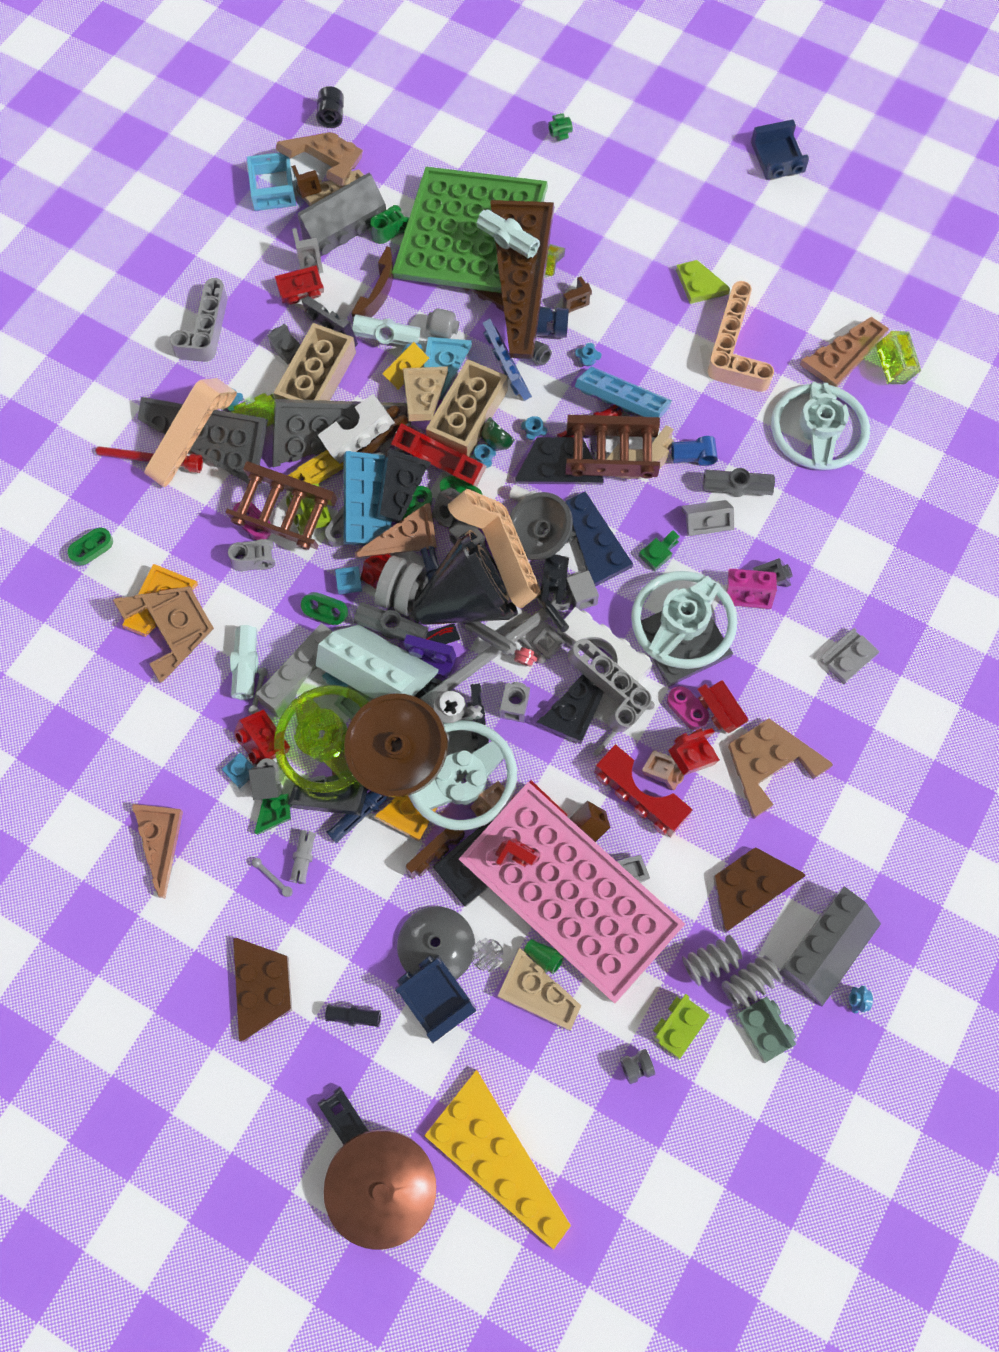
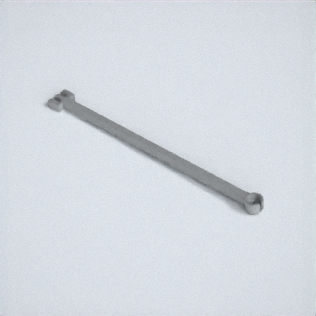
M565 590L562 600L566 599V604L560 605L555 604L556 594L554 593L553 600L550 601L557 611L567 610L572 602L571 594L568 596V591ZM542 607L504 637L515 643L550 616ZM491 645L420 699L424 701V698L432 692L453 690L501 654L502 651Z

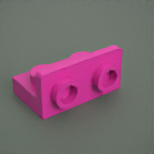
M730 568L728 570L726 592L732 599L734 606L772 609L777 592L776 573Z

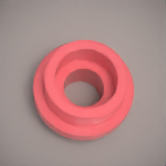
M521 647L520 650H515L514 661L532 667L533 662L537 661V657L533 656L534 651Z

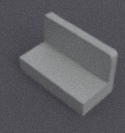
M292 229L300 268L304 269L317 265L319 274L324 273L317 238L299 241L297 229Z
M727 500L682 506V511L686 515V527L689 536L735 530L734 507Z

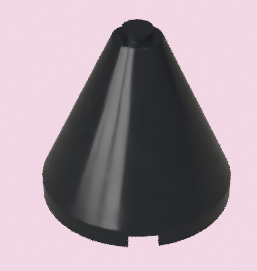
M472 530L463 533L458 538L412 604L413 610H411V614L417 623L434 625L509 620L518 615L516 605L513 602L508 603L509 595L494 559L483 543L480 545L474 543L473 540L477 538V535Z

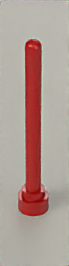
M98 446L95 449L96 454L100 456L149 462L154 453ZM197 454L186 456L181 466L188 469L189 472L200 473L203 468V457Z

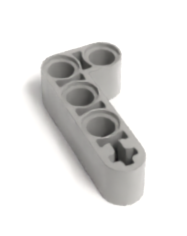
M210 278L204 284L194 331L177 330L171 334L170 343L177 358L208 362L215 357L228 301L224 284L219 278Z
M586 639L575 642L568 652L569 662L619 704L611 714L609 724L614 731L625 732L636 723L649 707L652 700L650 692L592 642ZM580 650L584 653L582 656L578 654ZM595 665L602 666L604 669V674L599 673L596 670ZM614 681L621 682L623 690L618 689ZM633 697H638L642 702V706L635 704ZM618 714H622L627 718V724H623L619 720Z

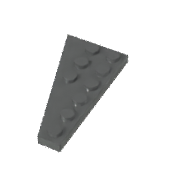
M141 397L138 420L158 432L166 434L183 404ZM213 410L190 450L198 455H202L204 459L248 484L250 480L243 468L246 461L260 465L268 419Z

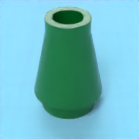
M530 939L524 948V952L545 973L555 974L563 963L564 956L555 948L536 942L533 939Z

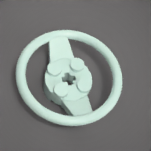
M812 382V384L796 387L781 397L772 413L771 431L777 446L792 461L811 469L832 470L852 463L862 454L869 441L870 423L863 406L851 394L838 387L828 385V383ZM806 393H810V400L805 403L799 422L804 437L807 440H811L812 459L806 458L794 451L785 441L780 429V418L785 406L794 398ZM838 397L849 404L857 414L861 426V435L858 444L849 454L832 460L836 440L839 439L844 431L849 417L846 404L843 406L840 401L836 400Z
M674 571L652 579L638 593L632 607V628L640 646L658 662L674 668L694 669L713 663L729 649L737 631V613L729 594L719 583L708 576L696 572ZM679 580L696 582L697 584L689 587V589L682 588L678 590L676 588L667 595L662 607V624L652 643H650L641 624L642 607L649 594L657 587L668 582ZM717 595L725 607L728 618L727 631L720 645L709 654L699 658L679 659L668 656L683 639L687 641L692 640L705 631L712 616L710 605ZM688 610L691 613L690 615H685L682 612H686Z
M467 720L443 723L446 732L456 730L472 731L487 737L491 742L472 754L463 750L446 756L445 763L433 782L421 791L409 795V798L423 817L440 827L452 830H469L481 827L493 821L509 804L514 795L517 784V766L514 755L507 742L486 725ZM505 760L507 768L506 786L499 801L488 812L472 819L454 820L443 817L431 810L451 802L463 805L475 802L478 796L484 792L487 777ZM458 774L467 775L465 783L462 784L461 781L458 783L455 781Z

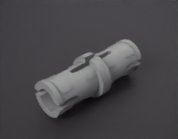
M301 830L297 850L293 853L292 857L294 864L291 878L289 879L290 882L296 884L299 873V884H306L308 866L313 860L311 852L316 833L309 831L306 841V830Z

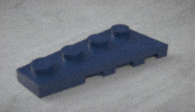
M586 491L567 500L566 503L572 513V528L576 533L578 547L581 550L586 571L590 572L595 587L633 567L631 559Z

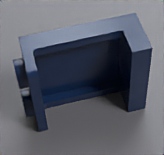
M794 119L754 127L751 144L766 180L800 174L806 171L809 156L808 154L802 155L794 137L796 128Z
M431 955L418 964L420 967L418 971L414 974H411L410 971L405 973L397 980L399 985L395 987L396 993L400 994L420 1022L432 1044L477 1011L474 1003L439 955L435 958Z

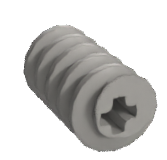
M455 691L432 692L424 698V702L435 710L443 723L459 721L466 711L464 698Z
M731 935L725 937V942L722 939L717 940L716 946L710 943L707 945L706 950L699 948L697 955L694 952H690L688 960L682 956L684 966L690 978L698 986H701L700 977L703 976L707 982H710L711 972L718 978L720 977L719 968L729 973V964L731 963L738 969V960H742L741 950Z
M764 955L763 957L758 956L755 959V964L750 962L747 965V970H739V977L733 975L730 977V982L724 981L722 988L736 1008L740 1009V1003L748 1008L750 1006L747 1000L748 997L756 1002L758 1000L756 991L765 995L767 993L764 985L773 989L775 986L772 979L777 980L779 983L783 982V979L776 965Z

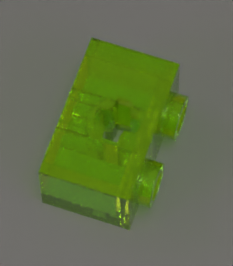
M890 331L876 344L887 384H906L922 371L909 331Z

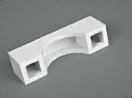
M575 607L564 619L569 625V629L566 632H561L557 628V633L566 641L565 644L570 647L578 640L586 639L596 647L607 651L612 656L614 662L640 684L651 671L653 663L646 654L638 653L631 648L628 641L613 635L606 625L598 624L584 610L580 611Z

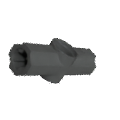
M736 468L733 471L706 469L704 471L703 491L728 492L734 497H741L744 494L773 495L774 474L749 473L744 468Z
M363 602L358 606L354 617V623L378 631L387 639L396 638L404 641L406 634L426 639L429 630L427 626L401 617L396 611H384ZM388 622H394L397 624L393 628H389L386 626Z

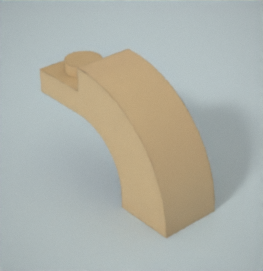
M667 425L652 443V461L660 462V468L667 462L669 449L672 442H674L672 439L674 429ZM620 444L615 447L606 460H620ZM629 449V461H643V449ZM615 476V477L624 478V479L642 478V477Z

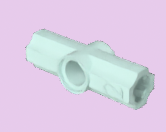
M483 210L479 214L476 222L477 227L493 236L502 248L508 249L511 247L527 258H533L540 246L539 240L523 231L514 219L508 218L505 220L490 210Z
M355 315L352 327L356 336L375 339L382 344L395 343L405 346L413 342L418 343L421 332L420 327L395 323L392 319L381 320L361 315ZM381 328H389L392 334L385 335Z
M250 625L236 627L234 652H231L230 657L232 672L231 696L239 700L253 698L255 673L258 672L259 662L256 651L258 630Z

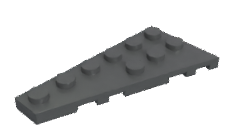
M275 399L272 448L273 468L280 466L284 462L298 461L302 457L312 454L318 455L326 451L327 448L318 434L334 422H337L344 430L356 427L360 416L355 407L361 402ZM380 402L385 410L393 405L400 409V413L395 419L401 415H405L408 418L407 403ZM408 420L406 426L411 427V421Z

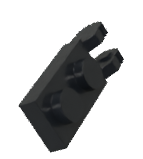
M554 554L545 559L540 588L542 591L541 601L546 602L550 592L556 594L555 604L561 605L566 588L569 557Z

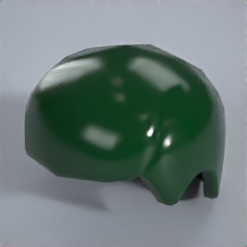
M491 417L488 418L482 427L483 440L493 449L507 450L515 441Z

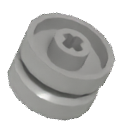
M396 556L390 557L382 570L377 584L375 604L387 609L394 605L396 612L409 616L411 610H413L412 604L423 590L426 579V567L415 563L407 567L406 560Z

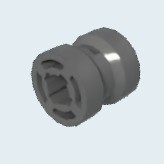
M646 1049L638 1051L635 1056L630 1057L627 1055L620 1058L623 1072L629 1084L638 1082V1079L643 1076L649 1078L655 1075L653 1063Z

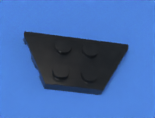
M537 437L515 478V484L603 485L604 479L602 476L583 475L579 477L566 475L567 459H573L574 437ZM583 439V459H593Z

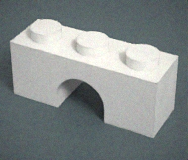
M374 394L355 407L360 416L356 427L344 430L337 422H334L318 434L329 453L339 464L344 461V453L346 451L356 452L362 447L367 446L371 440L379 434L386 432L395 423Z

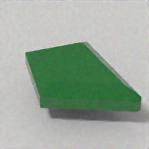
M281 794L279 797L262 800L255 828L256 835L291 820V808L288 805L289 794Z

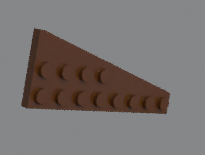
M491 200L490 205L493 213L505 220L508 218L514 219L523 231L540 242L534 257L527 258L511 247L508 249L502 248L495 241L510 358L533 359L555 209L554 202Z

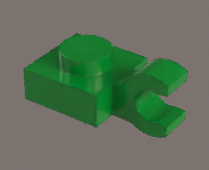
M673 530L662 542L655 538L639 552V557L654 571L658 570L672 557L673 553L670 549L679 543L677 539L680 536Z

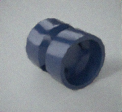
M540 306L536 336H549L550 333H553L555 337L567 338L569 308H556L555 311H552L551 307Z

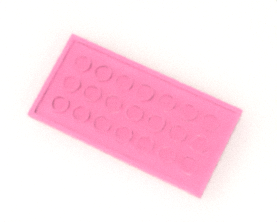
M529 782L459 858L466 867L614 1004L685 925L679 917ZM515 838L541 853L535 864L532 866L528 864L524 867L513 861V854H510L506 863L500 866L496 864L499 857L495 853L503 841Z

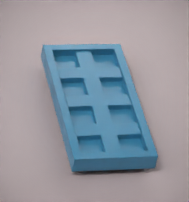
M592 366L577 379L575 387L581 389V392L586 395H595L607 404H616L622 410L629 413H637L642 417L661 418L670 408L672 402L668 398Z
M351 451L344 453L343 544L365 546L391 528V521L376 517L385 455Z

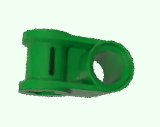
M393 205L372 217L371 234L375 243L384 244L396 236L405 233L409 217L403 215L398 205Z

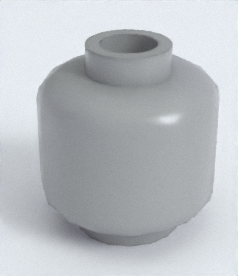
M436 308L428 314L426 330H429V334L432 337L451 339L453 334L458 333L460 322L456 321V315L453 311Z

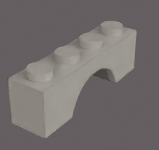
M322 623L256 693L260 704L277 718L295 701L296 694L302 683L318 668L316 666L318 644L333 632Z

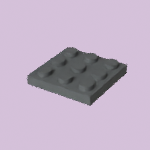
M687 610L686 612L682 613L685 615H690L691 612ZM662 611L641 620L643 631L650 643H652L662 624ZM710 618L705 631L692 640L687 641L683 639L668 656L679 659H694L705 656L715 650L724 637L713 619ZM729 647L725 654L713 663L694 669L674 668L662 664L654 658L652 659L668 687L732 657L733 652Z

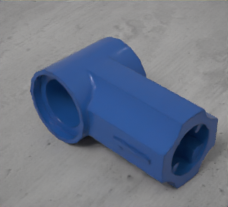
M702 436L696 439V441L672 442L671 458L673 463L698 462L702 466L715 464L718 461L715 438L713 436Z

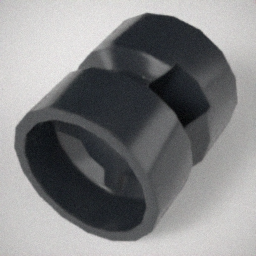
M326 86L318 92L316 119L323 127L336 128L342 124L344 94L340 89Z

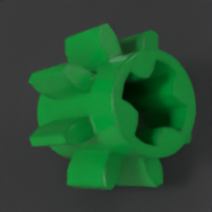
M564 113L553 115V121L548 122L551 137H556L557 141L568 139V133L573 132L570 117H565Z

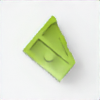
M698 260L677 264L676 272L690 304L729 295L730 287Z

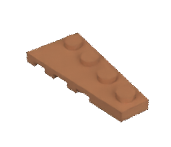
M871 316L850 329L849 333L842 337H837L826 347L819 348L810 357L806 356L803 358L800 365L823 382L828 383V385L838 387L888 333L889 328Z

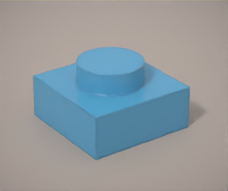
M359 566L335 569L339 595L362 592Z
M239 753L222 768V771L240 789L250 780L249 770L254 766Z

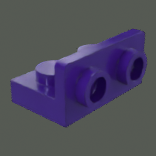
M406 634L404 645L410 655L437 668L438 673L436 675L446 678L450 677L457 657L453 646Z

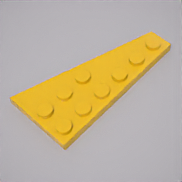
M476 1070L424 1136L554 1249L571 1225L478 1070Z

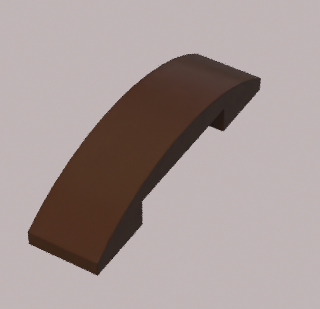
M386 246L378 261L380 277L369 298L359 297L351 313L353 322L355 315L372 318L388 297L393 282L391 248Z

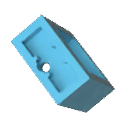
M282 153L248 156L247 164L254 210L296 206L290 158ZM286 171L288 185L257 189L256 175Z

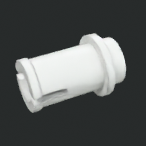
M514 485L510 491L509 498L520 502L525 497L537 493V491L531 492L518 485Z

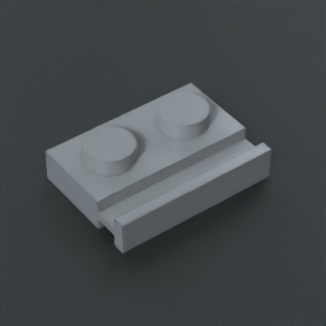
M855 627L819 659L821 663L823 662L827 665V669L843 684L847 683L880 652L863 635H859Z

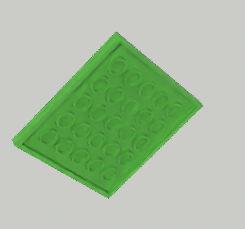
M425 166L392 271L393 277L502 293L495 239L477 227L476 222L479 214L483 210L491 211V200L544 202L548 189L547 181Z

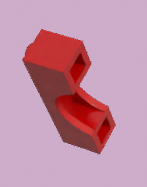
M402 423L391 443L395 447L417 458L429 461L431 465L476 487L487 467Z
M615 744L596 764L594 773L597 780L605 786L609 785L615 790V795L623 802L628 801L635 807L634 811L644 819L647 817L654 823L653 827L660 834H667L671 838L689 818L693 809L674 793L664 797H652L643 793L636 786L632 777V767L635 760Z

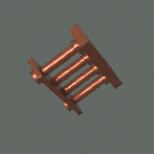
M568 414L566 435L574 436L573 459H567L566 475L576 477L583 475L642 477L644 479L658 477L660 462L652 461V437L658 436L660 417ZM583 435L597 436L596 460L583 459ZM606 436L620 437V460H606ZM629 437L643 438V461H629Z
M246 461L243 470L250 481L237 512L226 509L225 513L230 517L231 522L241 527L247 524L297 542L296 546L305 550H309L310 547L317 550L319 545L312 539V535L323 508L327 507V505L335 506L338 499L335 493ZM265 482L270 484L271 490L259 519L247 516V511L258 484ZM285 489L292 492L293 497L281 527L268 523L279 493ZM307 497L313 499L315 504L304 532L300 535L289 530L301 500Z

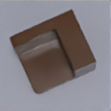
M296 165L291 166L302 198L322 192L316 170L299 175Z
M588 800L569 818L594 842L611 828L607 812Z

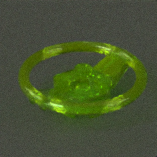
M324 685L303 692L291 701L277 724L274 736V751L277 762L285 776L295 785L305 790L319 793L334 792L344 789L357 781L351 773L345 758L344 743L348 729L345 721L333 710L321 708L314 700V698L320 696L338 695L352 700L360 708L368 703V700L361 694L343 686ZM294 714H296L298 723L296 735L294 734L297 747L310 758L318 762H324L340 778L339 780L325 783L310 781L300 776L291 767L285 754L284 738L287 726ZM321 730L325 731L324 736L321 737V738H319V737H320V733H319V732H320Z

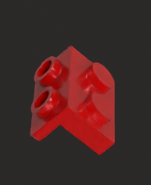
M317 265L275 276L282 303L293 305L299 303L300 299L305 298L307 295L315 299L320 297L321 293H324V286L321 282Z
M723 680L712 687L704 684L698 688L701 694L698 699L706 710L708 708L711 709L714 714L711 719L718 730L723 728L724 731L730 734L749 721Z

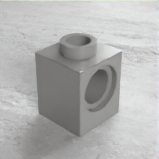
M578 571L566 578V590L568 591V596L570 594L572 596L571 603L573 608L576 607L579 610H583L598 604L599 594L589 571L583 573Z
M520 682L506 683L500 707V718L524 723L530 697V687H526L525 684ZM513 697H518L522 701L519 704H513L509 700Z

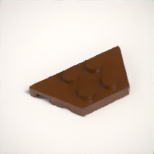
M756 847L713 877L715 889L718 893L717 900L719 909H721L724 932L727 933L806 875L802 871Z
M233 938L239 1042H246L249 1040V1037L262 1029L264 1030L273 1024L275 1020L282 1018L292 1011L289 957L245 940Z

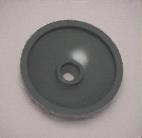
M538 492L522 499L510 513L511 520L528 560H543L553 556L563 548L570 537L573 526L571 510L562 498L553 493Z
M439 906L421 909L409 917L400 930L397 940L398 957L404 970L414 974L420 969L418 964L430 955L435 958L439 955L457 980L468 970L474 958L475 938L472 928L462 915L452 909ZM434 938L441 941L437 947H433L430 944Z

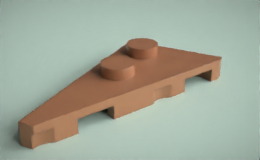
M430 503L425 504L357 550L355 558L420 551L424 547L429 550L428 546L437 548Z
M133 804L132 809L139 826L138 831L142 837V845L147 863L151 869L154 888L157 891L158 898L166 899L183 811L175 808Z

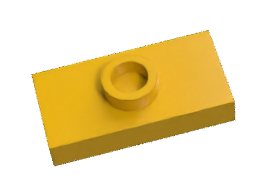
M413 342L382 374L399 390L404 385L403 368H420L429 357Z

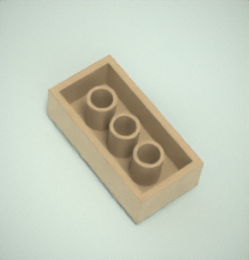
M313 323L274 391L275 399L330 401L356 354L354 338Z
M467 359L428 424L426 436L470 457L482 437L483 425L489 417L492 418L508 391V376Z

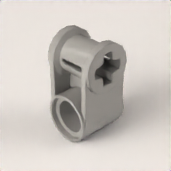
M260 539L250 542H237L228 549L231 565L236 571L267 570L275 566V560L272 558L274 544L271 540ZM244 555L243 558L236 559L237 556Z

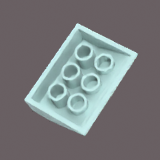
M361 625L333 631L318 644L316 666L372 699L395 693L415 696L438 673L437 668L410 655L407 651Z

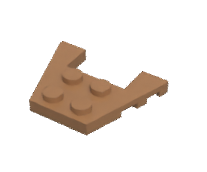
M331 132L288 139L276 143V150L289 158L306 152L331 166L332 168L327 170L326 178L341 187L345 184V179L349 178L351 170L355 169L363 154V150L356 147L354 143L347 142Z
M190 586L113 599L123 620L148 609L169 646L170 653L149 663L159 683L164 682L214 630Z
M770 718L734 740L728 746L737 775L742 782L743 792L748 800L753 819L774 805L759 785L764 780L796 759L800 761L813 780L833 766L832 762Z

